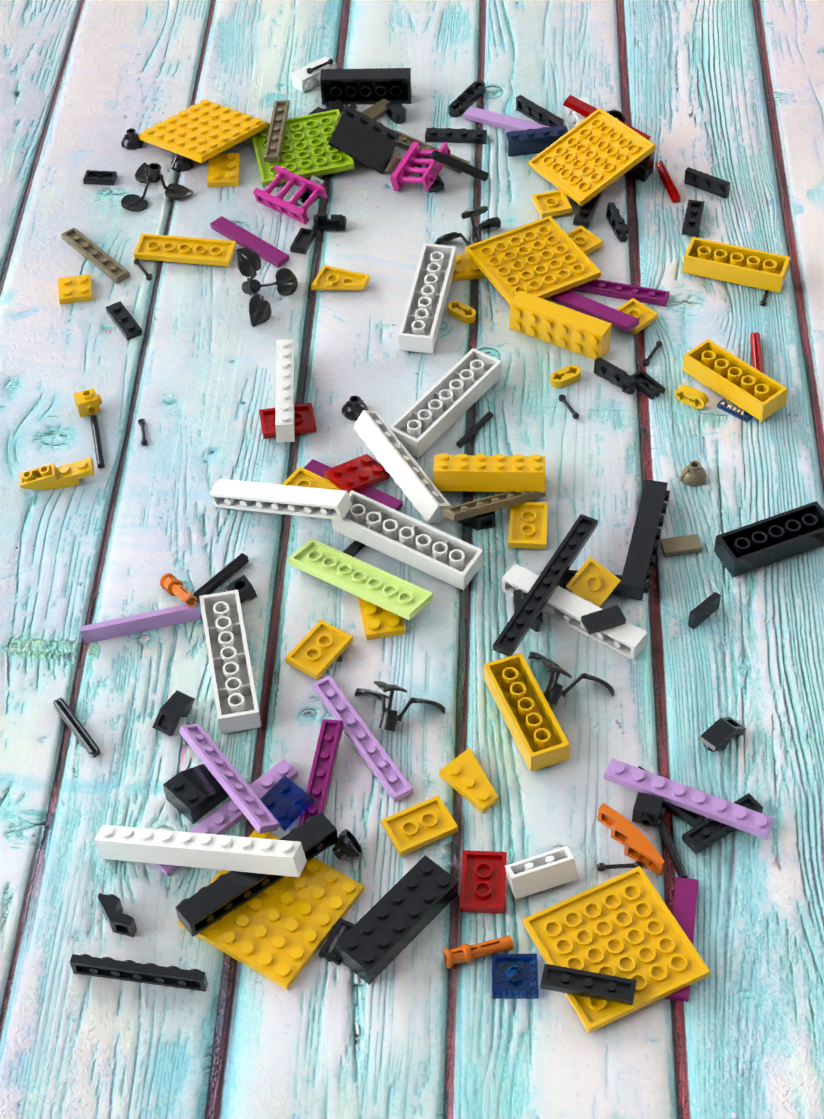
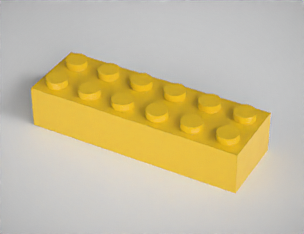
M692 237L684 255L682 272L781 293L788 274L790 257Z
M519 291L510 302V329L594 360L598 357L603 359L610 350L612 323Z
M705 340L684 354L683 371L761 422L786 405L788 388L711 340Z
M442 453L434 457L433 483L439 491L545 492V456L537 454L531 456H522L520 454L513 456H504L502 454L486 456L484 454H477L473 456Z
M519 653L484 664V681L529 771L532 772L569 760L570 744L523 654Z

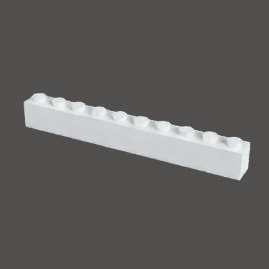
M102 825L94 839L101 859L292 877H300L307 862L302 844L298 841Z

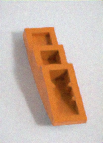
M602 803L598 808L597 821L611 828V838L625 846L624 854L635 861L642 862L643 866L662 876L665 861L653 844L625 817L605 803Z

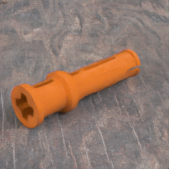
M167 573L161 577L160 586L167 590L171 596H177L178 599L191 608L197 604V597L184 588L183 583L176 579L173 574Z
M507 935L474 945L464 943L461 947L453 949L444 948L443 955L446 966L450 969L456 964L464 962L470 964L473 959L513 950V942L511 936Z

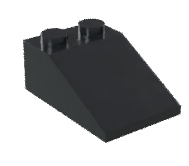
M205 764L181 771L163 784L166 800L192 824L229 797Z

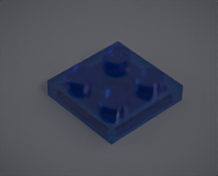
M285 775L260 799L278 821L279 828L283 831L314 802L312 796Z

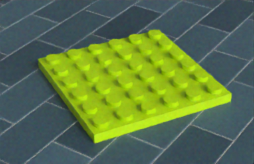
M339 109L288 119L280 162H264L263 157L270 123H268V128L251 136L263 187L268 186L277 176L274 165L285 167L288 171L305 179L311 178L312 175L318 177L355 169L352 157L328 145L340 115ZM282 179L278 184L287 183L288 181Z

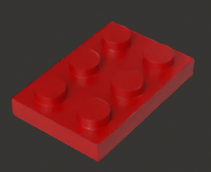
M312 403L295 405V435L317 432ZM275 408L260 409L259 415L263 439L275 438Z
M365 454L325 470L324 477L340 490L347 491L349 494L351 490L358 492L390 478V474L371 456Z
M463 850L460 912L504 914L507 852Z

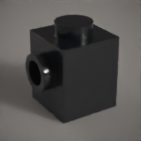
M638 792L633 808L632 822L657 828L659 819L664 820L666 808L663 807L664 798Z

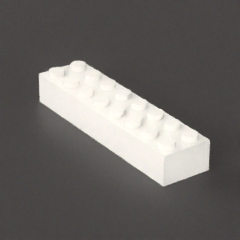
M423 244L398 334L399 350L433 354L457 262L456 246Z
M472 348L389 428L407 451L419 458L502 377V361Z
M353 490L348 494L352 506L343 520L332 519V530L463 591L483 564L482 549Z
M238 590L199 596L220 734L260 728L259 708Z

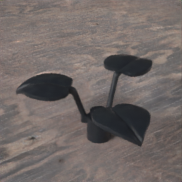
M144 162L135 173V179L138 182L146 183L142 197L135 194L126 195L121 200V206L130 211L146 209L148 202L143 199L146 196L149 183H156L160 179L163 188L166 190L165 196L169 199L182 200L192 195L193 191L174 183L169 184L167 187L161 174V166L157 163L148 165Z
M481 206L466 210L461 214L462 219L470 217L474 235L469 237V241H467L462 233L452 232L440 236L434 244L439 245L459 237L463 239L466 246L482 241L481 229L501 227L500 218L493 217L475 226L474 216L485 213L488 207Z
M239 248L236 249L239 271L243 276L250 277L247 278V281L243 282L242 290L245 294L253 295L249 301V317L251 325L257 326L269 320L272 312L270 303L267 300H263L264 297L257 294L261 287L277 285V291L280 295L289 296L296 291L298 281L290 269L281 268L276 272L275 278L277 282L261 284L258 280L254 279L257 275L256 271L260 270L262 266L259 255L251 249Z
M532 651L529 653L528 659L542 660L541 663L548 672H551L544 696L548 702L557 705L560 697H565L567 692L581 679L600 683L610 691L612 696L615 693L609 683L587 673H582L563 691L564 686L557 683L560 673L570 679L572 676L547 657Z
M374 681V684L384 693L390 691L389 696L365 688H356L354 696L371 694L382 701V712L379 728L395 732L397 721L401 722L403 715L413 703L433 705L445 714V707L440 703L429 699L411 697L398 716V711L391 710L394 690L407 693V690L381 681ZM385 698L389 699L387 708L385 704Z

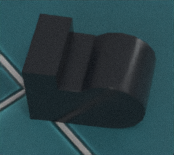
M399 99L386 104V115L394 123L402 124L406 122V108L402 106V102Z
M245 575L231 582L223 590V592L238 590L241 604L247 598L252 600L257 597L252 584Z

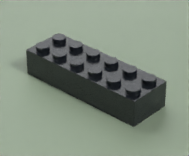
M411 68L321 69L322 105H326L331 100L334 102L337 99L343 105H351L353 103L355 105L375 104L383 98L389 102L399 99L402 104H411Z
M815 501L717 535L714 552L731 576L736 577L824 545V510Z
M425 855L335 944V956L362 980L370 984L458 895L459 881Z

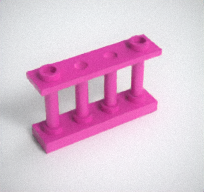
M413 142L390 177L393 190L400 191L404 183H423L424 190L428 191L445 164L433 159H420L422 156H431L434 150H422L419 142ZM444 142L441 148L436 150L448 156L451 155L447 142ZM416 165H429L428 168H414ZM410 174H423L422 177H409Z
M274 165L277 176L265 190L256 188L253 191L257 202L306 225L309 221L306 211L318 196L327 199L325 187L294 174L285 167ZM282 179L288 181L278 195L273 196L270 194ZM293 185L300 187L290 201L282 200ZM306 190L312 192L302 207L295 206V203Z

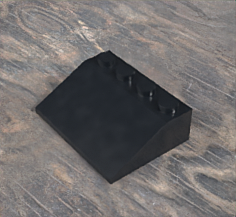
M345 105L338 116L328 145L383 174L397 145L400 134L357 111L355 108Z

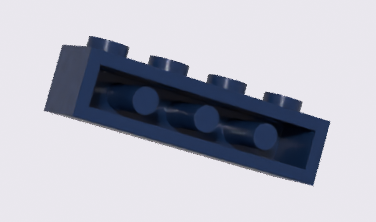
M558 125L555 127L506 132L505 148L508 157L541 153L568 132L567 126Z

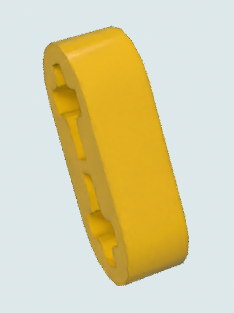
M460 301L448 303V314L466 324L475 322V309Z
M570 365L553 372L550 376L551 386L562 388L579 381L581 378L580 367Z
M681 385L675 391V397L680 402L696 409H703L709 401L705 393L687 385Z

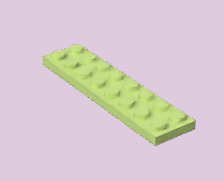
M313 538L288 558L289 565L409 621L433 600L432 592Z

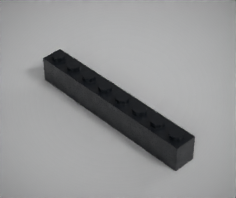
M645 479L621 578L619 597L642 601L644 593L648 594L650 582H647V580H651L653 571L650 566L654 567L656 555H653V553H657L659 542H656V540H660L662 529H659V527H663L665 516H662V514H666L667 503L665 501L669 502L670 491L667 490V482Z
M321 812L316 816L310 817L304 824L298 828H293L287 835L277 840L301 842L308 862L335 844L338 835L335 826ZM230 871L219 876L216 881L207 887H202L190 898L182 900L175 907L178 919L194 937L285 876Z

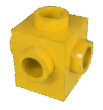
M94 388L73 393L80 418L101 412L99 405L102 404L100 394L96 395Z

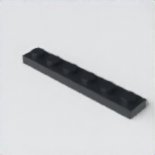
M72 954L70 960L73 974L206 992L208 985L206 973L198 969L186 970L176 966L164 967L154 963L142 964L132 960H114L110 957L97 958L88 954Z

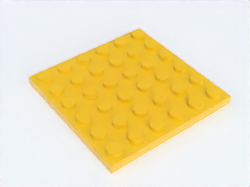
M201 100L200 103L178 112L177 115L168 117L167 120L145 129L139 134V139L203 163L268 128V123L260 118L224 107L218 103Z
M599 108L527 163L532 170L583 206L654 152L656 147L655 144Z
M551 216L465 247V253L509 305L519 291L545 299L601 277V271Z
M256 829L249 836L251 838L280 839L270 832L258 833ZM312 858L306 862L300 877H283L195 936L287 990L329 937L338 920L344 918L365 891L364 885L318 859ZM220 870V872H219V873L215 876V878L209 883V885H210L211 883H213L214 881H216V879H217L219 876H221V875H223V874H227V873L230 872V871H228V870ZM178 920L179 926L187 930L184 927V925Z
M640 866L522 919L523 926L546 964L637 980L633 1005L564 993L588 1034L710 976V970Z

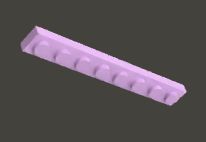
M329 675L312 683L313 690L335 720H343V732L394 803L413 794V788Z
M182 725L179 733L258 833L277 831L279 827L278 821L201 725Z
M613 758L604 773L605 780L640 793L664 798V802L766 840L775 818Z
M283 759L249 786L264 803L298 777V770ZM231 799L189 832L222 835L242 820L245 815ZM155 864L167 877L181 867Z

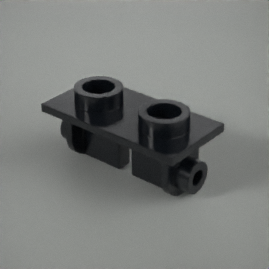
M328 214L313 215V230L345 231L346 216L331 214V219H328Z

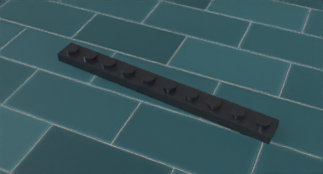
M580 514L493 644L494 651L506 656L513 655L598 526V520Z

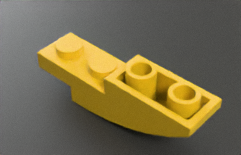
M89 457L59 467L51 463L21 472L20 487L30 490H53L80 485L81 478L95 475L94 461Z

